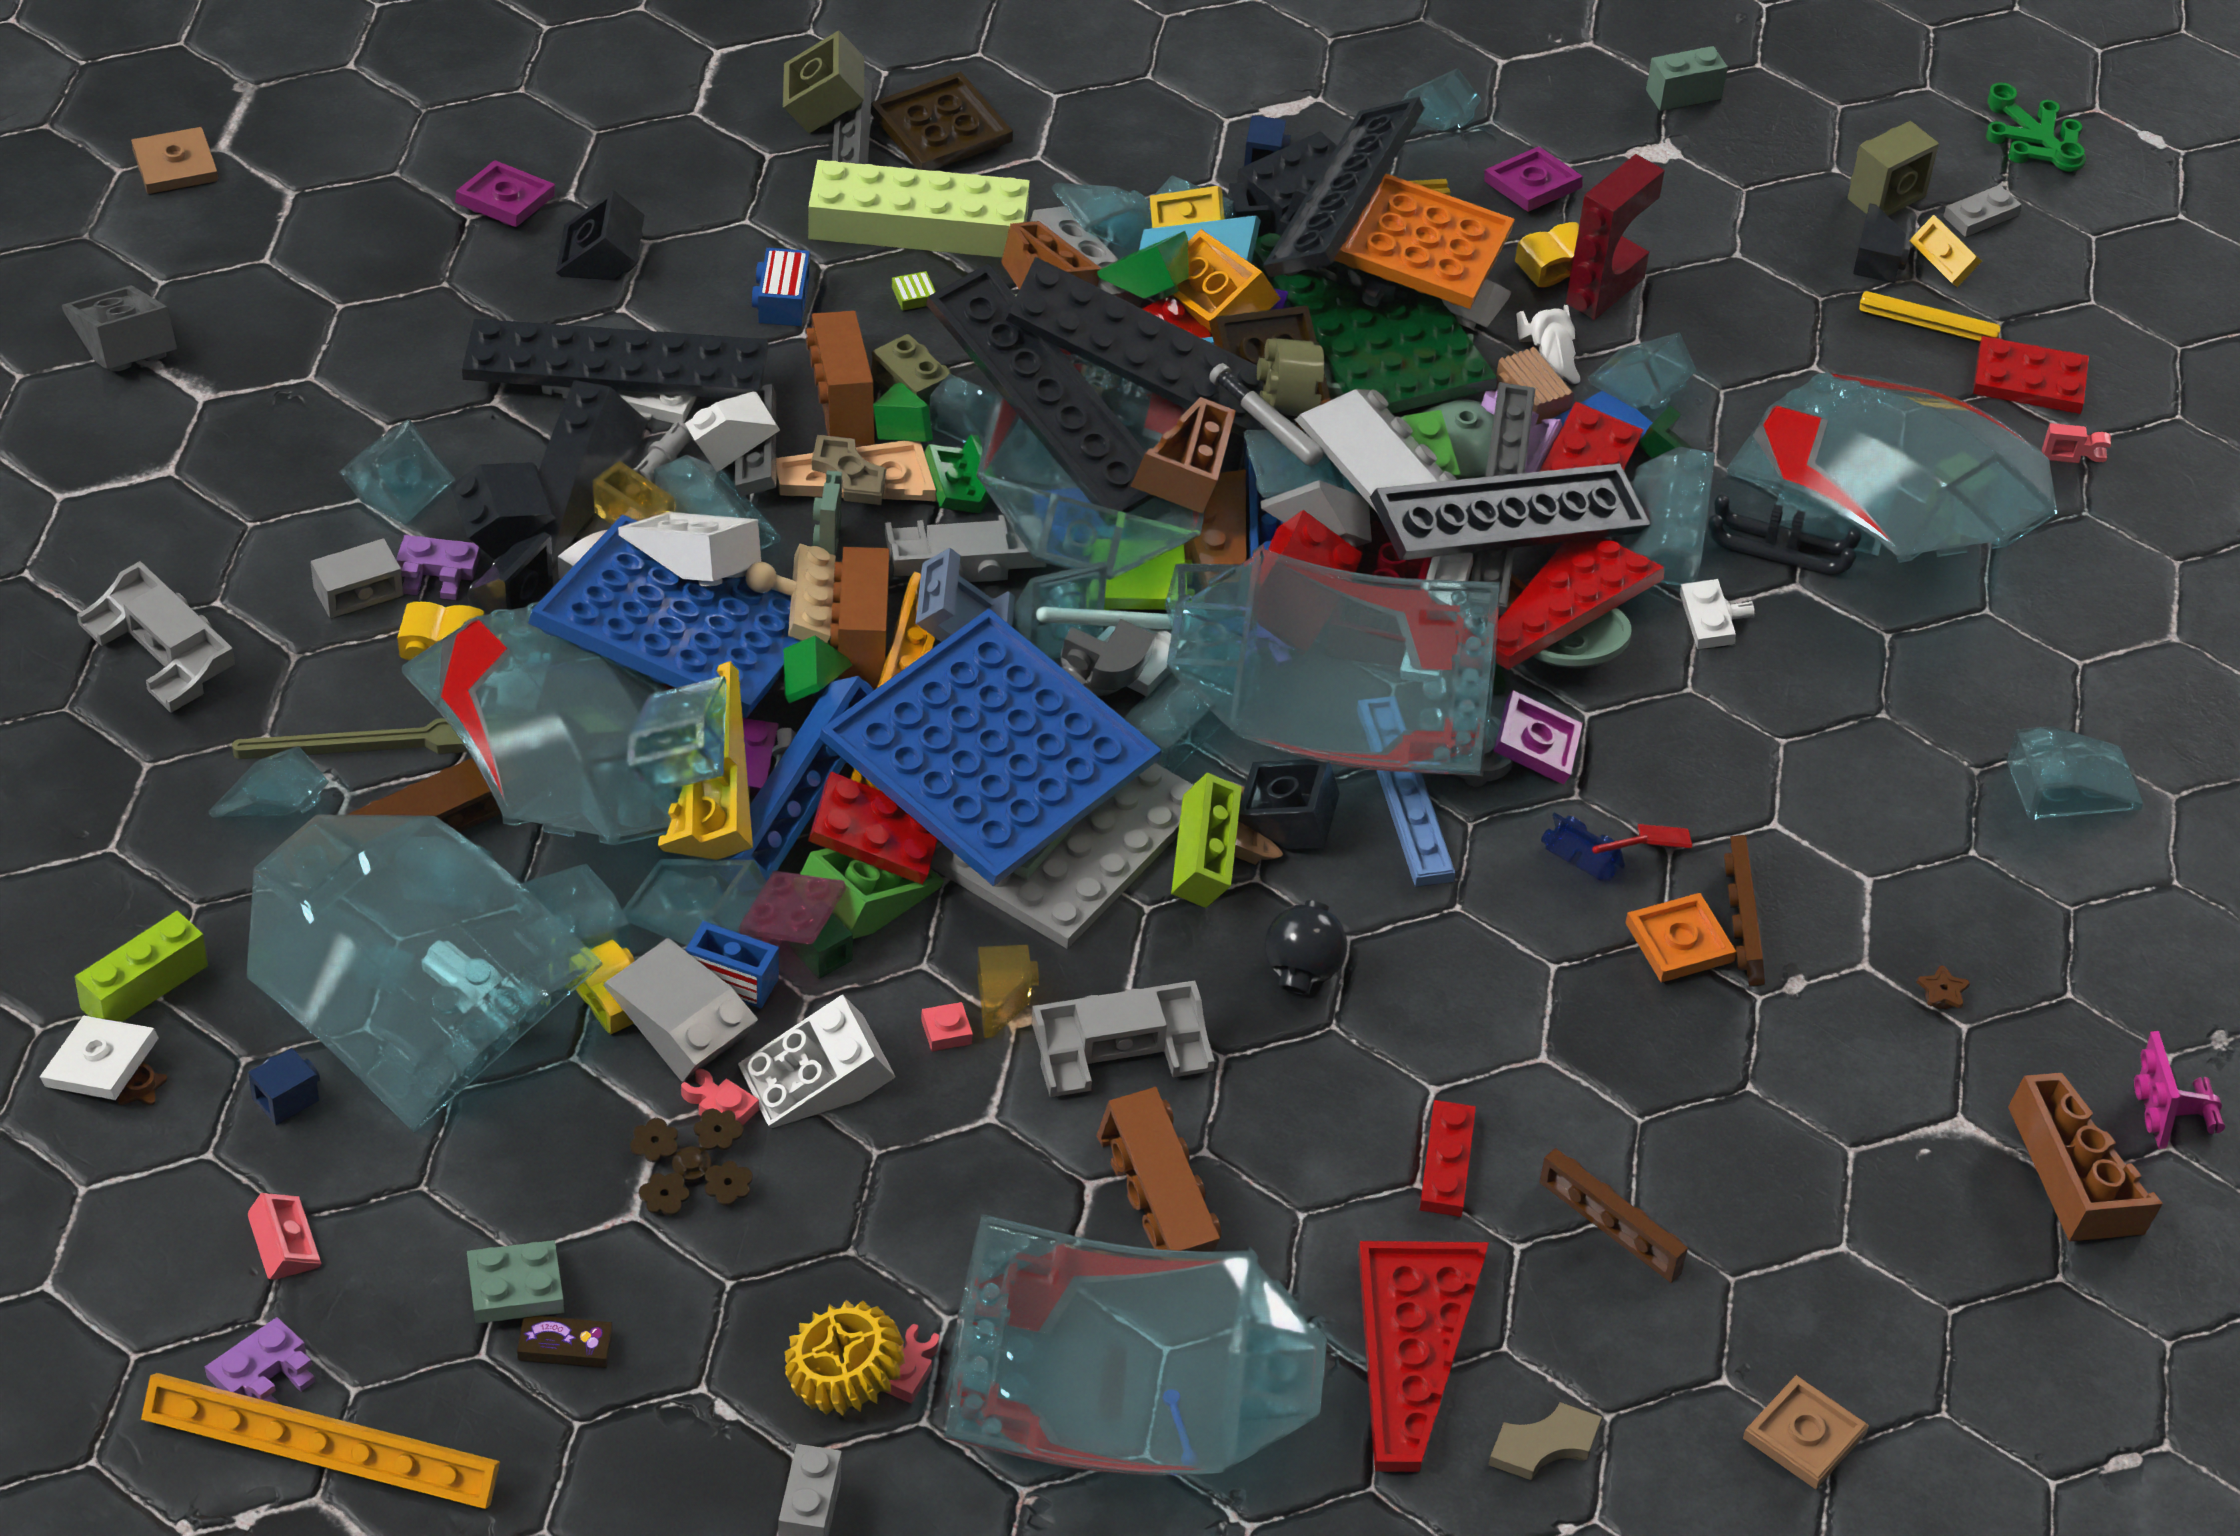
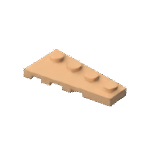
M898 441L855 447L863 459L871 464L887 469L883 499L936 501V489L921 441ZM813 453L776 458V483L780 495L822 497L826 474L812 470Z

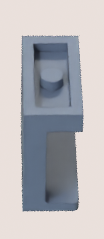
M951 548L922 563L915 624L942 642L990 608L1012 626L1015 595L1008 591L997 598H991L959 576L961 555Z

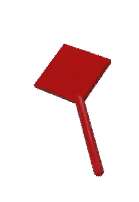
M1638 824L1639 836L1594 846L1592 852L1598 854L1641 843L1692 848V841L1687 828Z

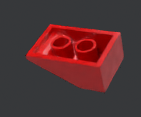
M1302 510L1276 529L1242 613L1300 656H1303L1309 650L1342 596L1296 574L1278 562L1318 575L1351 582L1363 553L1305 510Z

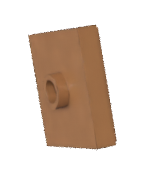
M202 127L131 140L132 149L147 194L218 181L217 169Z
M1796 1375L1745 1429L1743 1439L1811 1487L1817 1489L1866 1435L1869 1425Z

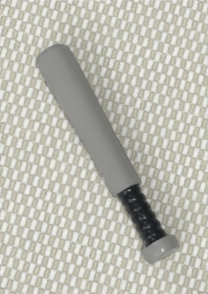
M1221 363L1213 368L1209 376L1210 381L1216 386H1223L1237 400L1241 401V406L1307 466H1314L1321 461L1323 449L1256 392L1248 390L1241 382L1231 375L1229 366Z

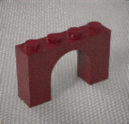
M1635 154L1584 195L1566 304L1593 320L1598 318L1645 279L1650 252L1622 235L1640 213L1660 198L1665 173L1664 169Z

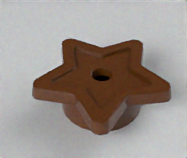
M1943 965L1939 966L1935 975L1919 976L1916 981L1918 985L1926 990L1927 1005L1939 1009H1949L1953 1006L1962 1008L1963 999L1961 993L1970 986V982L1967 979L1953 977Z
M142 1061L117 1098L118 1104L125 1105L138 1100L148 1105H154L155 1090L167 1082V1075L154 1073L153 1069ZM136 1083H142L141 1086H135Z

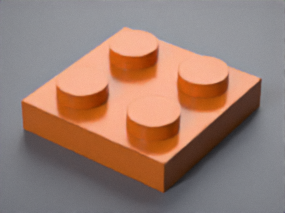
M1701 893L1627 913L1625 923L1660 982L1729 964L1735 960V948Z

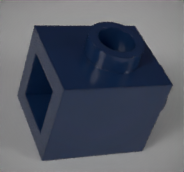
M1252 115L1246 141L1244 166L1290 145L1291 135L1285 134L1286 120Z
M293 1048L278 1056L268 1058L262 1065L248 1072L252 1099L275 1125L319 1101L317 1082L320 1081L319 1073L309 1059L303 1060Z

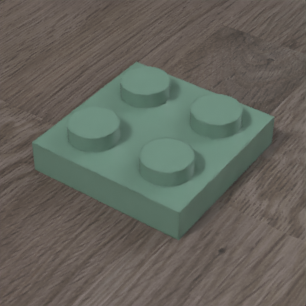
M555 1240L467 1251L475 1324L564 1313Z

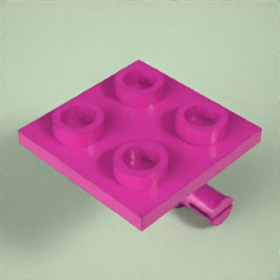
M2159 1031L2150 1032L2147 1048L2141 1051L2142 1068L2140 1075L2135 1076L2134 1088L2137 1099L2144 1101L2146 1128L2149 1133H2154L2158 1149L2167 1148L2175 1116L2202 1115L2207 1131L2210 1134H2214V1130L2216 1134L2222 1132L2225 1129V1124L2220 1114L2222 1103L2220 1098L2214 1095L2210 1079L2204 1077L2203 1082L2201 1077L2195 1079L2192 1085L2196 1093L2178 1090Z

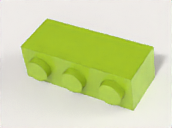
M1206 773L1183 794L1171 894L1207 908L1231 886L1241 786Z
M178 910L74 976L80 1008L89 1017L123 1022L208 966L203 933Z

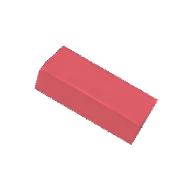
M260 1193L248 1211V1219L268 1279H280L319 1268L322 1263L300 1197Z

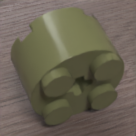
M1276 338L1266 340L1265 358H1259L1257 364V380L1263 381V391H1260L1259 396L1282 415L1299 416L1320 405L1322 395L1316 394L1318 383L1323 382L1324 355L1322 346L1318 345L1319 342Z

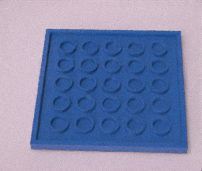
M623 514L532 609L528 624L541 629L545 634L558 636L572 642L584 651L602 655L613 660L614 663L621 667L632 668L648 675L655 682L668 684L685 691L690 697L706 701L708 695L715 693L720 679L717 672L718 665L731 661L739 670L742 717L744 718L749 716L783 674V649L802 641L788 636L790 595L772 589L765 593L755 592L747 585L746 576L738 578L725 577L722 578V584L715 586H700L699 580L682 579L619 536L618 527L637 522V520Z
M990 608L821 728L820 739L993 887L1160 759L1162 751Z

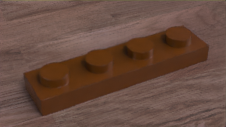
M1746 835L1730 836L1731 853H1724L1726 877H1734L1735 883L1728 884L1730 908L1738 907L1739 914L1732 915L1734 939L1742 938L1743 946H1736L1739 971L1747 970L1749 986L1765 985L1763 953Z
M1554 1148L1544 1157L1539 1181L1541 1185L1670 1283L1682 1274L1688 1247L1682 1244L1676 1235L1666 1232L1649 1219L1644 1211L1633 1207L1617 1195L1611 1186L1600 1182L1584 1170L1578 1161L1567 1157L1557 1148Z

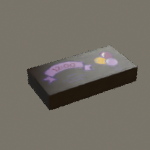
M545 1316L524 1317L517 1349L518 1360L607 1368L613 1333L612 1322Z

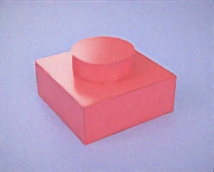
M962 1002L922 1009L921 1020L931 1052L972 1044L973 1033Z

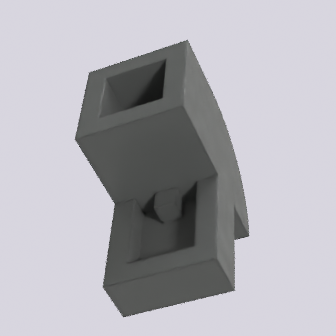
M1120 619L1107 643L1071 627L1064 640L1061 658L1066 659L1077 669H1087L1093 672L1090 683L1091 687L1100 690H1117L1130 685L1140 676L1152 654L1156 635L1123 619Z

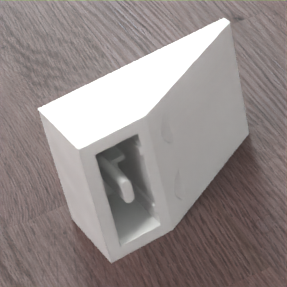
M843 994L738 1063L753 1096L759 1099V1108L771 1129L860 1101L895 1078L864 1015Z

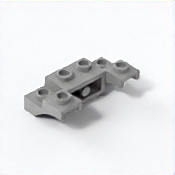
M1036 513L1030 514V520L1005 521L1004 515H999L998 521L927 525V537L923 520L917 521V527L892 528L891 522L885 523L887 548H889V560L892 563L894 577L911 576L914 571L921 574L922 563L948 548L961 555L959 576L968 582L1008 580V569L1046 567V541L1044 534L1040 531Z
M141 561L121 571L103 596L87 609L77 614L79 625L101 646L129 632L165 666L157 674L147 679L146 684L147 690L169 712H173L203 695V682L235 665L233 648L212 629L207 618L203 615L198 616L189 607L186 599L180 593L175 594Z
M1195 980L1144 989H1129L1125 992L1106 995H1090L1080 999L1032 1006L1031 1022L1040 1049V1065L1050 1097L1091 1091L1092 1079L1087 1065L1090 1063L1165 1052L1172 1077L1209 1072L1214 1069V1058L1205 1027L1202 1000Z

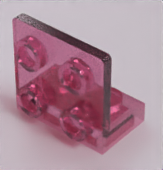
M773 871L739 925V933L778 947L781 944V940L812 944L846 890L845 883L842 880Z

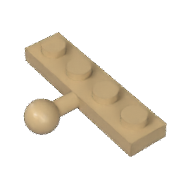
M800 543L794 555L792 580L777 575L775 569L766 562H757L748 568L746 583L751 590L765 593L772 589L791 596L788 636L803 641L816 635L828 643L831 636L835 555L829 554L828 551L821 547H809Z

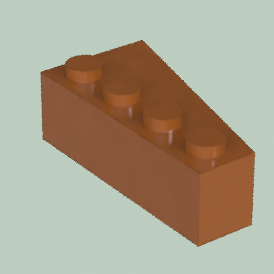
M856 312L813 313L812 328H806L805 330L807 350H810L811 368H814L815 386H818L819 403L823 406L827 436L855 439V447L874 445L873 379Z
M1246 470L1219 473L1218 481L1203 513L1198 512L1195 530L1191 509L1183 508L1176 503L1170 502V513L1180 543L1184 544L1186 560H1192V579L1205 618L1239 614L1243 610L1246 587Z
M843 547L842 562H835L830 646L838 647V651L848 657L852 664L838 678L842 680L859 676L862 680L869 683L874 690L878 687L886 660L889 548Z
M2063 1073L2024 1076L2008 1108L2068 1240L2080 1241L2145 1235L2163 1204L2154 1192L2148 1194L2140 1184V1173L2132 1163L2126 1165L2114 1150L2116 1145L2114 1139L2107 1131L2103 1132L2097 1128L2091 1120L2093 1112Z
M1157 1087L1109 1100L1096 1136L1102 1147L1111 1146L1114 1158H1111L1110 1164L1116 1175H1126L1127 1197L1133 1209L1144 1210L1146 1215L1142 1218L1143 1228L1159 1259L1162 1261H1196L1212 1256L1222 1235L1221 1226L1217 1216L1214 1213H1209L1204 1201L1206 1194L1203 1182L1199 1175H1193L1189 1166V1150L1183 1137H1177L1172 1125L1174 1116L1169 1102L1166 1099H1161Z

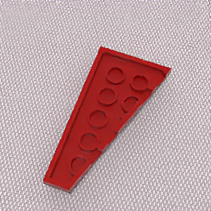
M1606 538L1564 542L1490 629L1494 632L1493 662L1508 670L1664 580V566Z
M1360 1241L1358 1256L1376 1472H1420L1484 1265L1489 1242Z

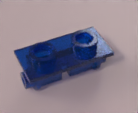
M1555 812L1553 813L1555 829L1553 831L1548 828L1541 838V842L1546 845V850L1569 863L1578 851L1583 853L1576 866L1600 881L1603 879L1610 881L1617 871L1614 863L1624 868L1625 862L1621 848L1598 854L1592 852L1594 846L1614 842L1615 840L1606 835L1597 837L1587 831V826L1573 816L1568 815L1564 818Z

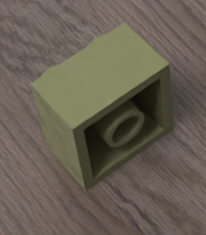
M839 30L784 63L783 108L808 133L819 127L827 126L834 118L848 110H854L864 101V56Z
M1911 120L1898 127L1891 128L1880 136L1866 140L1859 145L1857 150L1856 163L1847 199L1866 214L1869 203L1876 204L1888 216L1926 197L1939 143Z

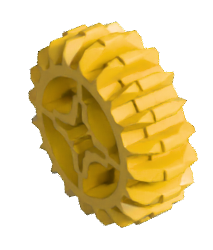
M846 1300L839 1309L829 1304L828 1311L822 1315L813 1312V1321L809 1324L799 1323L800 1334L789 1337L791 1348L784 1352L787 1363L785 1366L786 1376L791 1383L794 1393L801 1400L803 1399L805 1404L811 1409L818 1407L826 1415L835 1408L843 1416L848 1407L851 1406L861 1412L862 1403L868 1400L877 1404V1394L880 1391L891 1392L890 1380L901 1378L899 1366L905 1364L903 1349H905L903 1346L904 1341L894 1320L890 1319L889 1315H885L884 1311L880 1310L878 1306L870 1308L864 1301H861L854 1307L853 1304Z

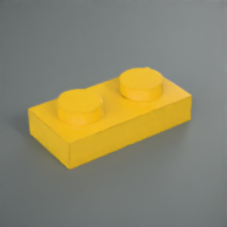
M1219 186L1150 196L1152 228L1225 219L1222 188Z
M1935 215L1909 240L1956 287L1982 262Z

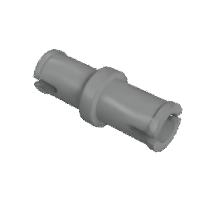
M675 422L660 441H655L650 445L648 455L631 472L633 480L639 486L643 487L645 485V488H650L665 469H669L677 461L676 456L693 438L685 424L681 423L680 425L679 422Z

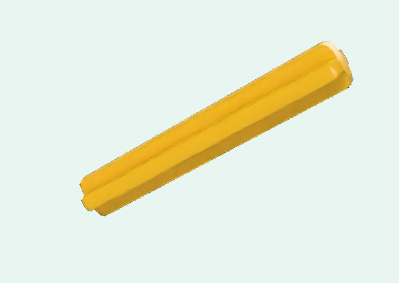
M1869 291L1863 293L1859 305V310L1864 313L1978 342L1981 341L1982 336L1998 338L2000 333L1999 324Z

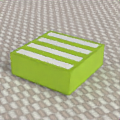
M927 271L892 277V289L902 311L927 306L928 296L936 292Z

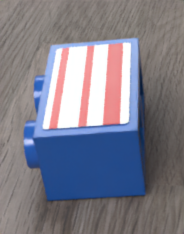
M766 247L764 262L757 263L756 283L760 284V286H753L752 308H758V323L802 326L810 281V251Z
M702 921L685 949L687 953L730 985L744 1003L759 1008L763 1007L779 980L778 946Z

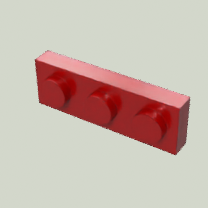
M1434 1100L1419 1211L1462 1217L1476 1106Z

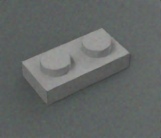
M1997 185L1946 206L1943 217L1964 237H1967L2019 216L2022 204L2001 185Z

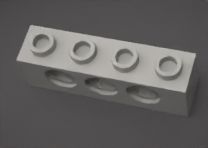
M1069 206L1033 211L1030 222L1040 221L1100 268H1104L1118 260ZM1099 279L1098 288L1140 308L1143 300L1142 297L1103 279Z

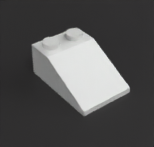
M666 512L618 527L619 536L682 579L699 580L700 586L722 584V578L725 577L738 578L746 576V570L752 564L761 562L758 519Z

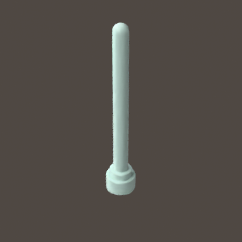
M1041 607L1036 612L1037 619L1044 623L1116 627L1120 619H1123L1140 628L1173 630L1180 637L1199 639L1206 627V618L1203 610L1184 607L1174 614Z

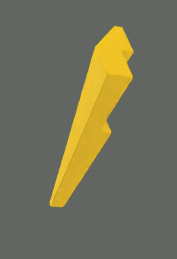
M731 661L718 665L717 672L720 679L715 693L707 697L705 705L709 711L704 726L697 727L680 776L683 787L678 802L671 803L668 811L671 822L667 834L660 836L658 840V846L665 852L719 860L753 848L739 670Z

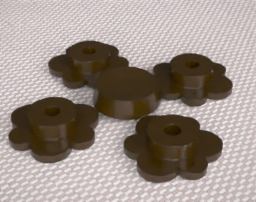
M710 1108L702 1113L701 1121L695 1123L693 1127L695 1135L699 1136L698 1142L701 1148L690 1146L678 1151V1145L675 1141L678 1138L677 1129L667 1127V1123L661 1118L649 1120L646 1126L639 1125L635 1127L633 1131L635 1138L630 1143V1149L634 1155L645 1156L649 1162H657L661 1157L669 1158L674 1156L672 1167L675 1173H669L666 1176L661 1173H655L650 1177V1183H645L639 1188V1198L647 1203V1210L650 1213L655 1214L662 1211L665 1215H676L682 1208L681 1202H685L689 1198V1190L684 1187V1182L696 1183L704 1178L707 1181L705 1193L710 1197L716 1196L717 1202L723 1206L734 1204L737 1197L746 1198L749 1195L750 1188L748 1185L753 1180L752 1171L747 1167H737L734 1161H726L722 1167L718 1165L710 1167L711 1159L705 1151L714 1150L717 1147L721 1150H728L732 1147L733 1141L742 1137L744 1133L743 1125L735 1121L734 1112L726 1110L721 1113L717 1109Z

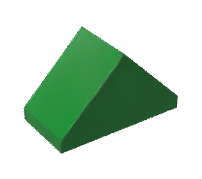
M902 382L894 384L873 404L878 439L922 442L933 440L928 405Z
M816 635L784 648L785 697L788 703L822 690L852 666L849 658Z

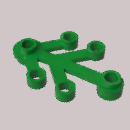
M1995 83L1990 87L1987 99L1990 109L1999 114L2007 113L2023 127L2009 126L1998 121L1991 122L1988 125L1986 139L1991 143L2001 144L2006 141V138L2021 140L2014 141L2010 145L2008 157L2011 161L2025 163L2029 158L2052 161L2056 167L2065 172L2077 171L2084 167L2086 162L2085 150L2081 144L2077 143L2082 131V124L2075 119H2066L2062 122L2060 136L2064 141L2060 142L2054 137L2055 120L2060 110L2057 102L2053 100H2043L2040 102L2037 116L2041 119L2039 124L2015 103L2017 90L2012 85ZM2023 141L2043 144L2046 148L2030 146Z

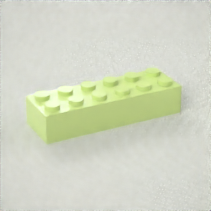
M817 160L808 206V239L1003 257L1010 223L1027 222L1030 180Z

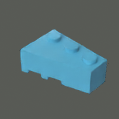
M1257 216L1144 229L1139 250L1182 231L1186 232L1189 241L1202 229L1251 263L1261 220Z

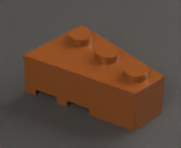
M1040 221L1010 223L1001 263L1019 290L1035 257L1098 287L1100 278L1097 271L1102 268Z
M1200 397L1178 419L1177 424L1170 432L1167 431L1161 437L1160 442L1153 449L1150 448L1145 453L1131 487L1176 503L1183 508L1203 513L1218 481L1236 410Z

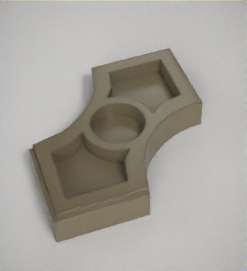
M817 435L812 457V470L825 474L827 470L842 472L844 501L881 505L887 479V469L871 464L863 459L855 448V439Z
M1559 1402L1558 1407L1550 1416L1537 1423L1516 1425L1504 1422L1490 1456L1489 1466L1532 1480L1538 1470L1549 1462L1565 1458L1585 1461L1588 1459L1602 1417Z

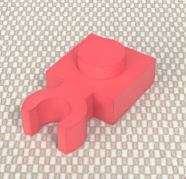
M2049 423L2042 447V459L2079 463L2081 456H2088L2092 461L2105 462L2107 460L2106 448L2111 447V435L2106 432H2096L2087 435L2086 427Z
M698 1068L695 1071L696 1082L701 1085L700 1087H692L686 1082L681 1084L683 1099L692 1104H699L700 1116L705 1110L710 1108L717 1109L721 1113L730 1110L735 1114V1121L744 1125L759 1111V1099L727 1078L719 1086L713 1083L711 1074L704 1069Z
M916 1324L911 1325L906 1331L905 1349H903L905 1364L899 1366L901 1378L890 1380L891 1392H886L911 1404L931 1373L932 1360L930 1358L937 1353L939 1348V1334L934 1333L926 1343L916 1341L919 1326Z

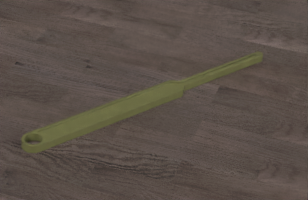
M706 701L685 703L696 723H698L700 711H709L705 705ZM676 703L656 704L693 730L695 735V728ZM592 709L483 716L492 748L502 745L505 750L511 749L519 729L529 720L546 714L562 715L575 721L585 731L590 744L602 743L614 738L634 740ZM458 717L435 719L427 726L420 728L238 739L232 743L233 756L237 759L426 747L437 754L479 751Z

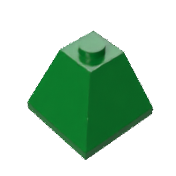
M1182 231L1124 256L1098 270L1097 274L1100 279L1144 299L1155 294L1158 295L1159 299L1168 297L1180 291L1177 284L1189 278L1188 236L1185 231Z

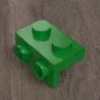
M970 434L963 448L929 444L924 454L935 485L936 497L940 508L981 513L988 499H991L994 495L995 479L991 475L989 466L983 473L987 456L982 448L979 436Z

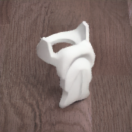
M1564 305L1563 310H1542L1535 314L1531 323H1528L1524 311L1517 313L1519 342L1534 341L1535 346H1539L1540 354L1562 380L1571 384H1578L1580 376L1574 364L1573 357L1576 352L1572 341L1575 339V326L1571 321L1568 305Z

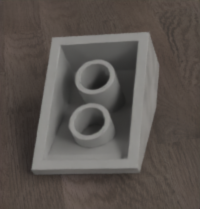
M669 938L614 975L603 985L682 1083L694 1075L698 1068L702 1069L743 1039L758 1020L730 985Z

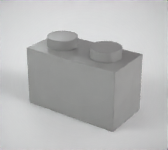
M384 538L310 561L313 588L330 619L403 596L401 568Z
M796 1444L778 1520V1536H829L841 1483L842 1451Z

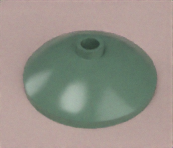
M1456 398L1430 404L1418 413L1442 411L1460 471L1459 480L1485 477L1494 415L1481 406L1482 402Z
M1614 608L1531 657L1551 666L1568 669L1588 668L1604 664L1617 657L1628 647L1631 641L1630 621L1624 613Z

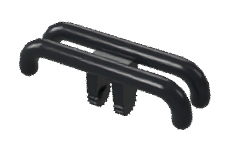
M1718 495L1715 499L1714 508L1716 514L1712 515L1708 520V532L1712 539L1721 547L1832 575L1844 573L1852 567L1856 559L1854 549L1857 548L1862 538V533L1858 528L1849 529L1844 539H1832L1802 531L1806 514L1804 511L1797 510L1793 517L1792 528L1780 526L1783 506L1774 504L1770 522H1765L1733 513L1729 508L1730 501L1726 495ZM1723 524L1735 530L1766 537L1765 543L1729 534L1723 529ZM1798 546L1830 554H1841L1838 559L1832 560L1796 550Z

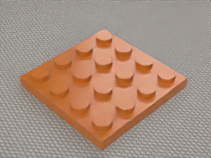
M1386 173L1334 261L1346 264L1350 268L1360 269L1379 276L1386 281H1393L1410 287L1420 293L1449 301L1453 305L1471 309L1512 231L1515 219Z

